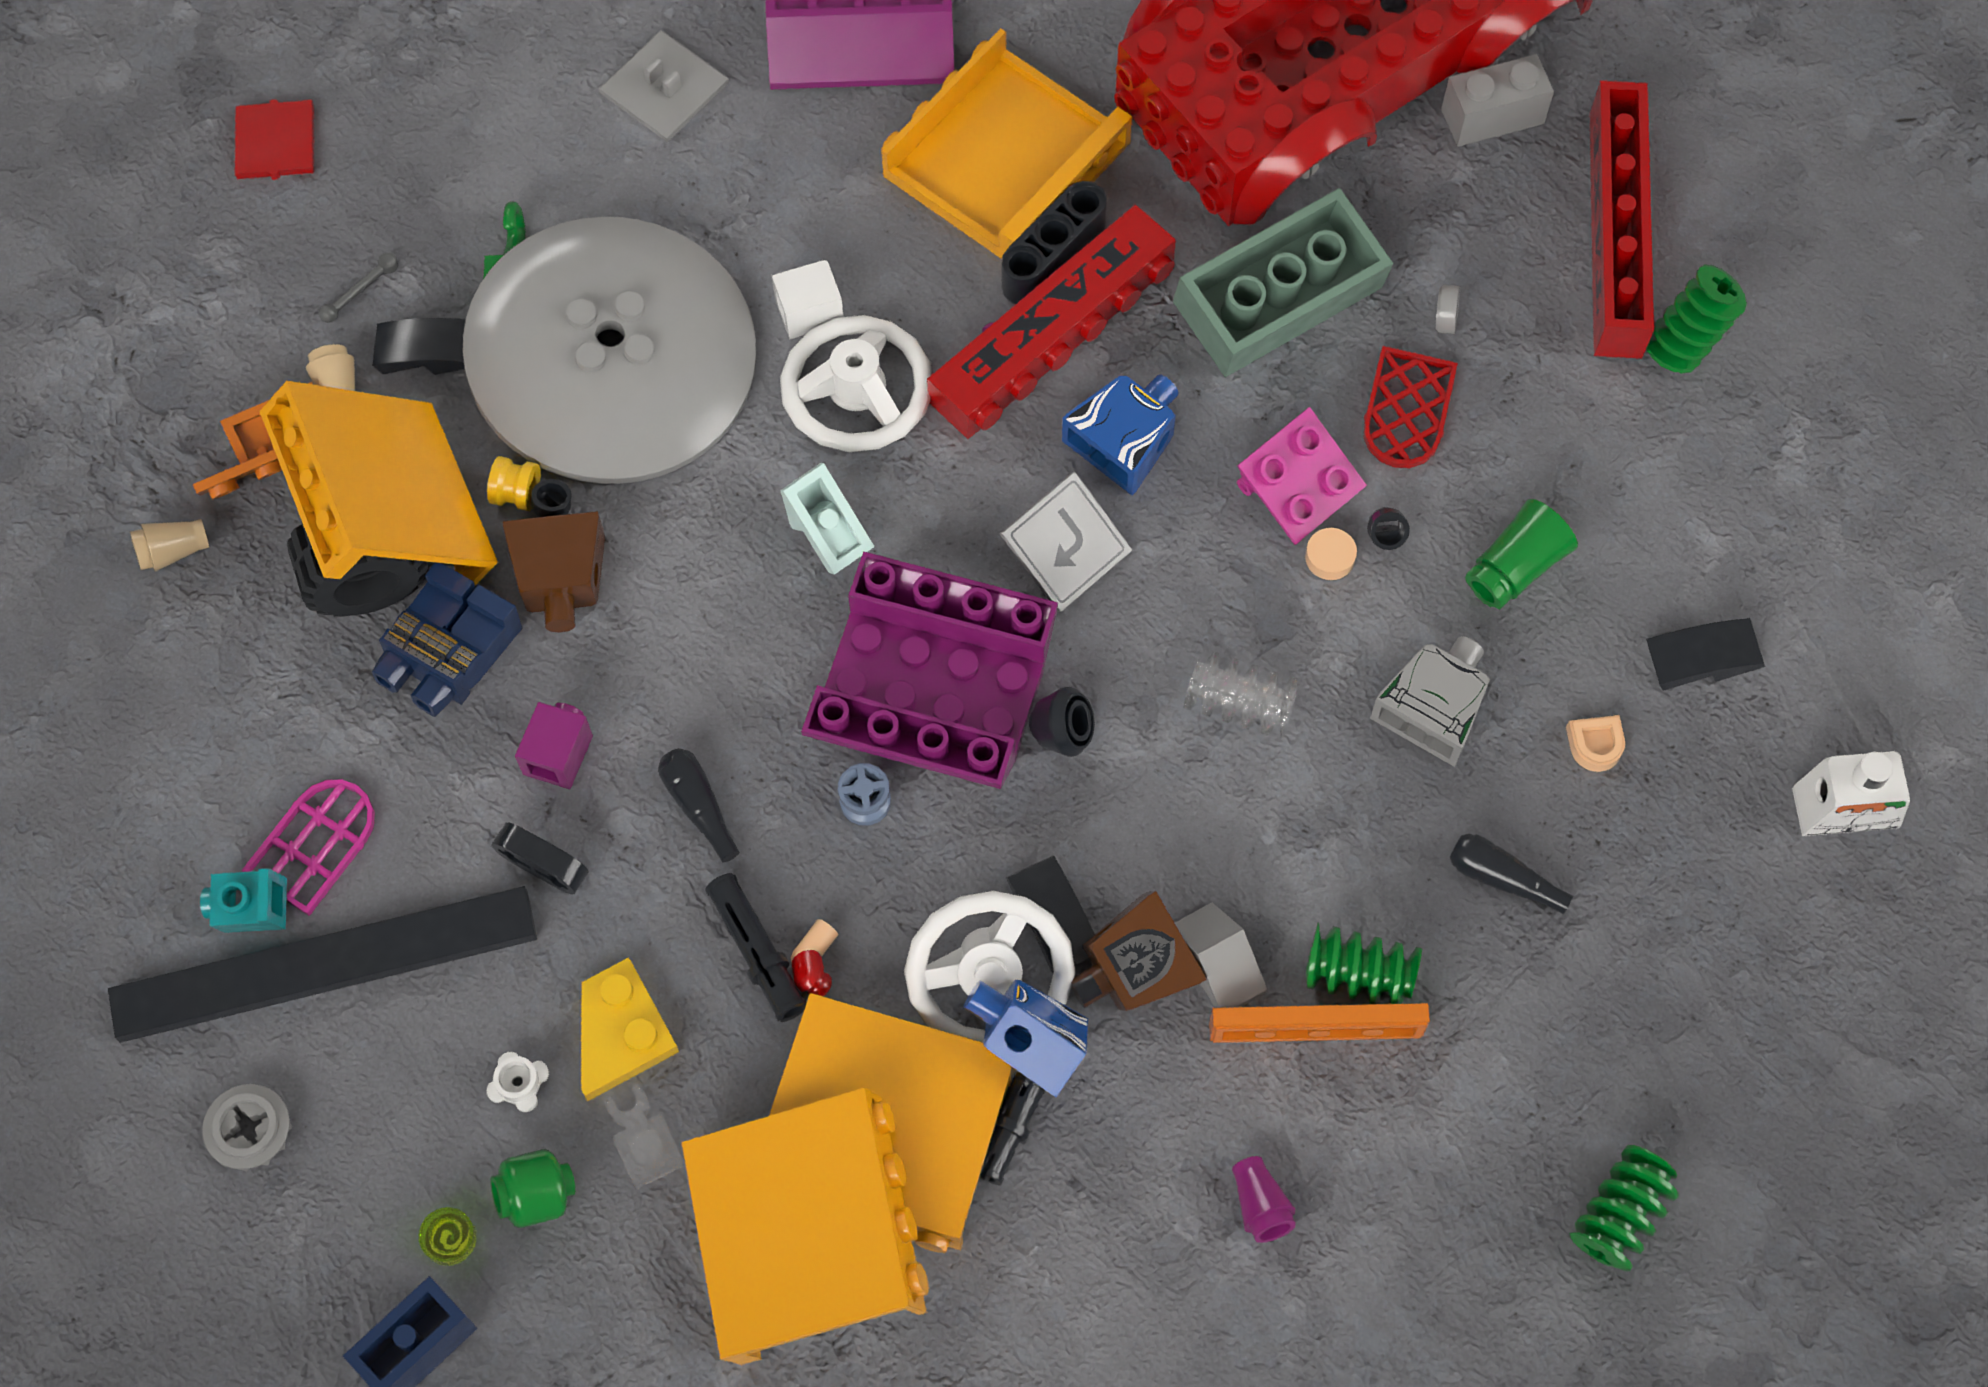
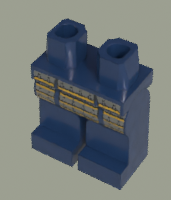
M435 562L425 575L427 580L425 586L411 605L397 617L391 630L387 629L379 639L384 653L372 670L376 682L393 693H397L410 676L420 680V684L410 696L415 705L433 717H436L451 700L462 705L470 695L469 690L482 679L522 630V624L515 605L479 584L475 588L472 580L442 563Z

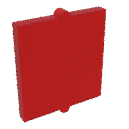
M272 99L269 103L236 106L235 176L237 179L271 177L273 180H278L280 176L314 173V104L312 100L278 102L277 99Z

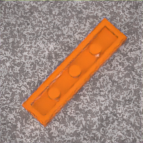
M1428 1003L1212 1008L1209 1021L1210 1041H1213V1043L1420 1039L1423 1037L1430 1022Z

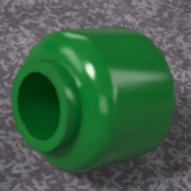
M547 1149L503 1160L499 1165L498 1175L491 1176L490 1178L492 1198L499 1218H508L513 1226L517 1228L528 1227L563 1216L567 1208V1196L575 1195L576 1192L574 1176L569 1163L559 1164L556 1156Z

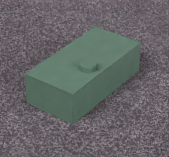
M1338 188L1181 276L1173 303L1226 378L1381 289L1394 263L1345 194Z

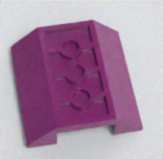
M766 0L770 90L943 84L947 76L954 71L952 0Z
M863 551L848 594L850 615L825 687L818 685L816 687L801 730L802 735L1001 789L1016 761L1044 672L1058 602Z

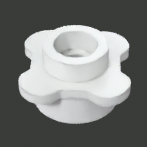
M515 1052L504 1053L498 1059L493 1082L487 1086V1095L494 1103L506 1101L515 1104L521 1112H529L538 1104L536 1094L540 1084L548 1079L549 1070L542 1061L531 1063L528 1059L518 1056ZM520 1077L523 1079L520 1086L513 1085L515 1078Z

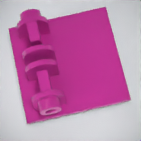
M1310 407L1305 409L1237 465L1241 471V478L1237 480L1239 489L1247 496L1256 493L1294 545L1299 543L1367 486Z

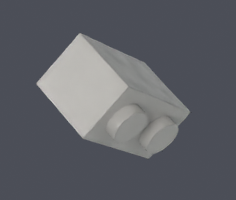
M1535 54L1449 77L1441 111L1455 143L1459 147L1544 124L1554 90L1538 55Z

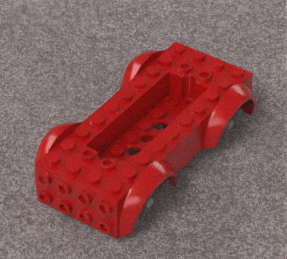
M1141 0L1128 22L1123 41L1118 43L1116 93L1114 94V100L1116 105L1131 115L1134 121L1142 128L1144 137L1149 145L1155 150L1160 149L1171 161L1172 168L1178 178L1183 182L1188 181L1196 189L1203 205L1211 214H1218L1228 227L1232 224H1255L1263 219L1274 201L1300 176L1303 179L1309 178V174L1312 176L1319 168L1318 162L1362 137H1366L1367 146L1370 147L1376 143L1377 122L1456 72L1466 73L1491 66L1519 37L1521 40L1530 37L1536 30L1538 22L1573 0H1405L1407 8L1399 14L1383 10L1380 4L1381 0ZM1575 0L1580 15L1589 10L1593 0ZM1351 25H1360L1366 28L1369 33L1365 36L1350 35L1345 28ZM1317 40H1324L1334 47L1335 53L1328 59L1314 58L1308 52V47L1315 44Z

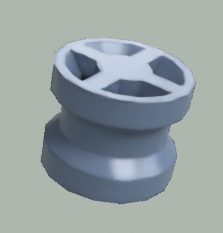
M859 763L850 766L842 773L838 781V795L843 815L850 822L857 825L870 826L880 822L887 815L891 805L890 786L886 774L879 767L870 763Z

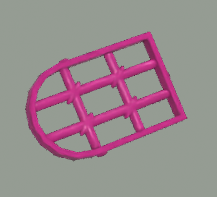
M325 780L312 785L293 802L288 812L241 871H253L273 844L285 851L272 868L273 871L280 873L289 860L291 862L294 858L308 867L288 891L287 902L310 916L358 852L364 848L374 828L375 812L368 795L358 785L345 780ZM329 788H335L321 807L318 805L314 809L306 804L316 793ZM345 789L356 792L361 798L343 821L339 820L336 823L325 816ZM366 805L368 810L367 824L360 837L347 829ZM302 810L312 818L297 838L287 844L279 836L297 813ZM321 823L335 831L316 856L312 855L309 858L298 851L316 826L319 827ZM343 838H346L354 843V845L334 871L331 872L320 865L338 840L342 841ZM316 873H319L327 878V880L307 906L294 899L311 875L315 876Z

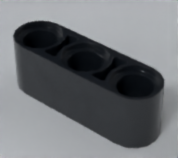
M1081 181L1070 186L1007 248L1002 256L1001 272L1002 291L1009 301L1017 304L1105 230L1107 197L1105 191L1099 185L1089 181ZM1079 211H1090L1092 213L1082 214ZM1057 241L1061 244L1050 245L1047 242ZM1027 272L1031 275L1018 276L1016 273Z

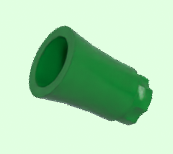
M1528 499L1507 528L1476 560V565L1465 576L1466 583L1471 587L1475 596L1490 608L1495 607L1500 610L1510 599H1516L1532 582L1554 564L1577 550V538L1570 526L1552 508L1541 501Z

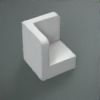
M826 260L772 275L775 301L789 339L806 335L809 330L834 318L843 317L842 298L829 263Z

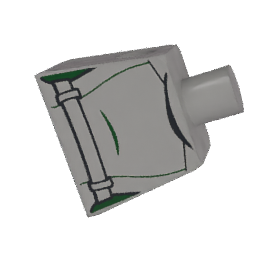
M1463 636L1457 638L1448 653L1433 644L1424 645L1380 692L1376 698L1370 719L1455 767L1490 681L1486 674L1475 669L1484 654L1483 648L1474 640Z

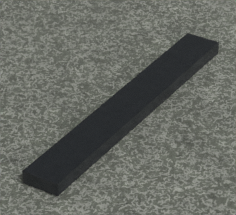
M525 886L110 987L108 988L115 1039L122 1043L537 940L527 889Z

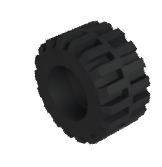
M303 523L293 529L290 533L291 538L287 541L289 556L302 600L309 610L316 611L317 614L333 615L334 617L356 616L384 609L414 593L419 588L418 585L425 581V575L428 571L426 561L363 555L341 579L324 578Z

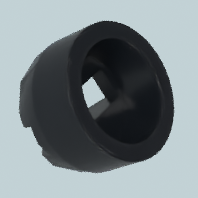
M547 479L537 483L531 494V506L537 518L568 514L571 509V490L565 483L555 479ZM545 499L548 506H546L541 500Z
M1383 507L1377 509L1369 517L1367 530L1371 540L1377 547L1383 550H1394L1406 542L1410 527L1408 521L1399 510ZM1398 521V526H1377L1381 522Z

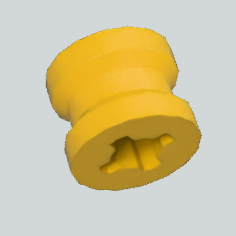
M498 456L494 460L489 473L487 485L489 504L502 506L508 502L515 504L519 510L530 512L532 510V490L540 482L541 478L539 464L527 461L523 465H517L510 458Z

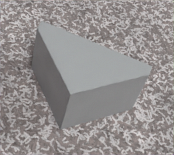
M1213 902L1175 922L1207 979L1200 984L1215 1008L1242 1007L1267 993V987L1244 929Z

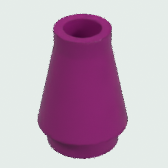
M1252 1156L1236 1163L1232 1167V1172L1236 1179L1245 1231L1252 1233L1255 1241L1258 1243L1274 1241L1290 1233L1296 1226L1293 1218L1296 1209L1267 1170L1262 1157Z

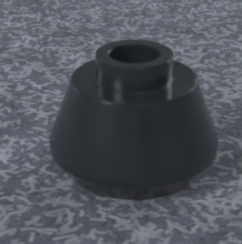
M1062 687L1042 698L1036 703L1029 717L1030 732L1043 748L1068 757L1081 754L1090 744L1094 734L1095 720L1092 706L1089 700L1074 687Z

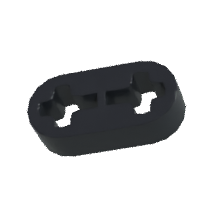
M509 822L505 823L491 844L492 848L509 862L571 895L576 893L589 873L586 866L572 855Z

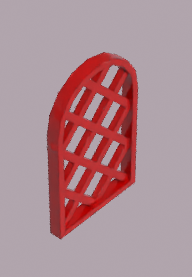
M1382 346L1368 409L1364 415V441L1369 452L1380 462L1394 468H1412L1424 464L1434 456L1441 438L1444 436L1443 429L1457 370V362ZM1385 358L1393 371L1380 377ZM1394 358L1403 359L1410 362L1402 366H1399L1397 362L1394 360ZM1418 365L1426 378L1413 385L1404 372ZM1426 365L1442 368V370L1432 374ZM1450 373L1445 392L1437 380ZM1398 376L1407 389L1393 396L1384 383ZM1431 384L1439 394V397L1426 403L1418 393V390ZM1377 388H1379L1386 400L1373 407ZM1411 394L1420 407L1406 414L1397 401ZM1444 402L1439 422L1431 409ZM1391 405L1400 418L1386 425L1377 412ZM1425 413L1433 426L1420 433L1411 420ZM1372 417L1380 429L1370 434V418ZM1405 424L1413 437L1400 444L1391 430ZM1437 432L1436 440L1432 448H1430L1424 438ZM1382 435H1385L1393 448L1384 453L1373 442V440ZM1418 442L1425 454L1410 459L1404 449ZM1398 453L1401 459H1395L1391 456Z

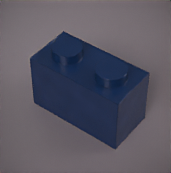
M428 1276L351 1347L343 1357L369 1387H416L478 1328L443 1289Z

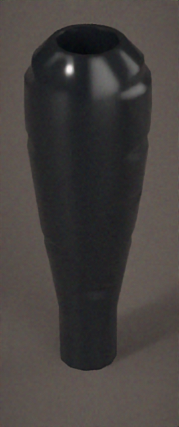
M677 748L666 753L660 759L658 766L659 776L664 786L691 822L705 835L722 863L734 859L740 852L727 830L714 792L711 790V785L700 763L692 752Z
M1470 833L1461 835L1449 857L1452 865L1456 867L1458 872L1496 889L1542 903L1562 914H1565L1573 899L1572 895L1553 886L1519 859L1480 835H1472Z

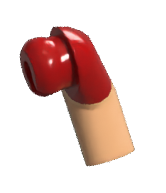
M821 919L816 920L791 955V966L794 983L801 992L806 991L808 995L812 993L823 997L832 987V977L824 972L822 956L836 939L838 933L832 926Z

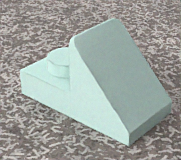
M824 463L818 464L780 490L789 524L792 529L804 532L828 573H838L861 557L863 551L868 552L875 547Z

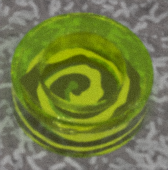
M444 1207L431 1212L423 1220L419 1229L418 1239L422 1251L430 1260L439 1265L451 1266L461 1263L472 1253L476 1244L477 1234L473 1222L464 1212L456 1208Z

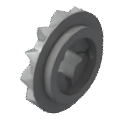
M256 1084L233 1087L217 1097L209 1107L202 1128L204 1144L210 1155L224 1167L247 1172L250 1168L269 1165L270 1159L279 1151L285 1149V1141L289 1130L292 1128L287 1110L288 1107L278 1094L267 1087ZM241 1111L253 1122L262 1119V1123L255 1128L256 1140L258 1142L255 1145L243 1135L234 1138L235 1134L241 1130L239 1122L241 1118L237 1112Z

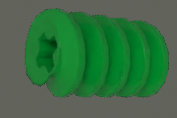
M1713 265L1701 266L1696 272V278L1686 283L1685 291L1677 294L1674 305L1667 307L1664 310L1663 318L1655 321L1654 331L1646 348L1651 358L1661 367L1672 372L1688 373L1695 370L1700 365L1701 360L1711 352L1712 347L1722 339L1723 334L1733 326L1734 321L1745 312L1747 302L1741 286L1723 269Z
M1317 922L1305 971L1307 988L1313 990L1321 977H1326L1328 994L1334 995L1342 982H1346L1348 996L1351 1000H1355L1363 987L1368 988L1370 1004H1377L1384 992L1389 993L1390 1004H1401L1405 998L1411 999L1418 976L1422 948L1416 947L1406 960L1404 958L1403 944L1400 942H1395L1388 953L1384 954L1382 938L1375 936L1367 948L1363 949L1360 932L1354 931L1346 943L1343 944L1339 927L1333 926L1323 939L1320 935L1319 922Z
M1627 1145L1621 1153L1622 1162H1616L1609 1171L1611 1179L1603 1180L1598 1187L1600 1197L1591 1198L1586 1205L1588 1214L1580 1215L1574 1223L1577 1232L1569 1233L1573 1243L1590 1257L1606 1266L1615 1267L1629 1272L1633 1265L1622 1253L1624 1249L1637 1254H1641L1645 1249L1643 1244L1634 1236L1636 1231L1647 1236H1653L1656 1232L1654 1225L1646 1218L1647 1214L1663 1219L1668 1213L1666 1208L1657 1200L1660 1196L1671 1201H1675L1679 1197L1678 1191L1669 1183L1670 1179L1677 1178L1674 1168L1657 1154L1636 1145Z

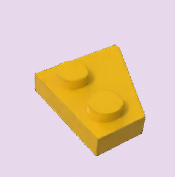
M629 957L581 982V1090L587 1101L679 1053L674 1039Z

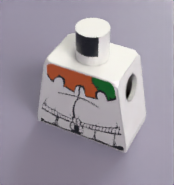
M1895 751L1825 758L1792 788L1802 836L1900 828L1910 803L1901 756ZM1822 795H1826V796H1827V799H1826L1825 802L1822 800V797H1821Z

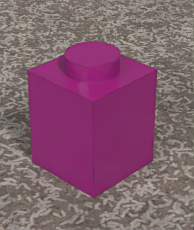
M538 702L515 754L522 774L571 790L593 737L586 716L578 708L566 703L558 702L555 706Z

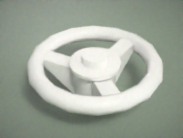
M866 315L834 318L809 330L789 352L780 376L782 404L796 428L822 446L846 452L878 450L905 437L926 414L931 399L927 390V378L932 375L931 362L917 339L893 322ZM863 334L857 339H849L838 344L832 351L829 360L799 380L806 359L820 345L839 336ZM887 340L902 350L913 368L915 388L910 403L902 414H900L886 389L885 375L879 365V355ZM831 396L838 406L846 410L863 411L869 409L883 427L873 432L853 434L829 429L810 415L803 402Z
M997 891L960 896L933 912L911 940L904 969L909 1000L926 1026L979 1042L984 1041L985 1030L962 1026L945 1015L930 995L929 990L960 984L964 992L969 996L972 989L981 980L1004 995L1015 979H1022L1021 961L1013 950V946L1026 923H1029L1039 931L1051 950L1054 974L1048 996L1066 1005L1072 987L1071 982L1075 975L1071 942L1055 917L1026 897ZM990 911L1003 913L990 927L979 928L968 934L959 949L927 965L931 947L947 927L967 915Z

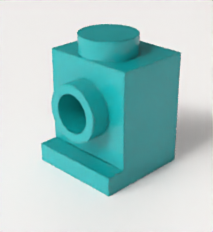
M269 868L251 872L211 874V887L203 888L200 896L201 913L205 919H210L209 926L224 933L286 929V877ZM236 891H241L242 900L236 905Z

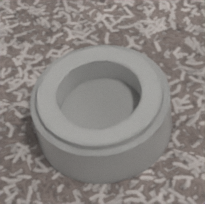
M1442 285L1439 288L1436 313V331L1438 333H1456L1460 286Z

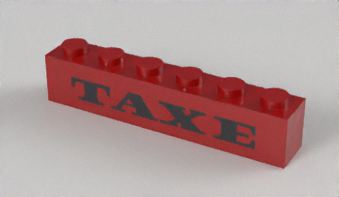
M1600 80L1590 111L1594 356L1642 359L1654 331L1648 83Z
M1135 204L927 378V390L931 398L929 404L967 439H970L980 429L985 431L991 428L999 420L1003 410L1015 399L1018 401L1025 399L1035 389L1038 380L1050 370L1057 371L1063 367L1070 359L1075 348L1085 340L1090 342L1097 338L1104 330L1109 319L1119 311L1124 313L1130 310L1140 298L1142 291L1153 282L1159 284L1169 276L1175 266L1176 239Z

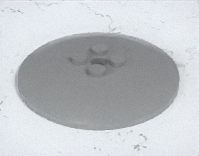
M593 217L568 221L546 228L517 244L500 258L487 273L471 301L463 333V357L470 392L479 411L497 436L512 450L526 460L539 464L541 468L563 477L600 484H622L657 478L676 471L695 461L722 439L736 421L748 398L754 377L756 339L749 308L740 289L725 268L705 249L685 236L657 224L623 217ZM613 329L620 332L624 340L617 346L608 347L602 345L597 340V336L604 330Z

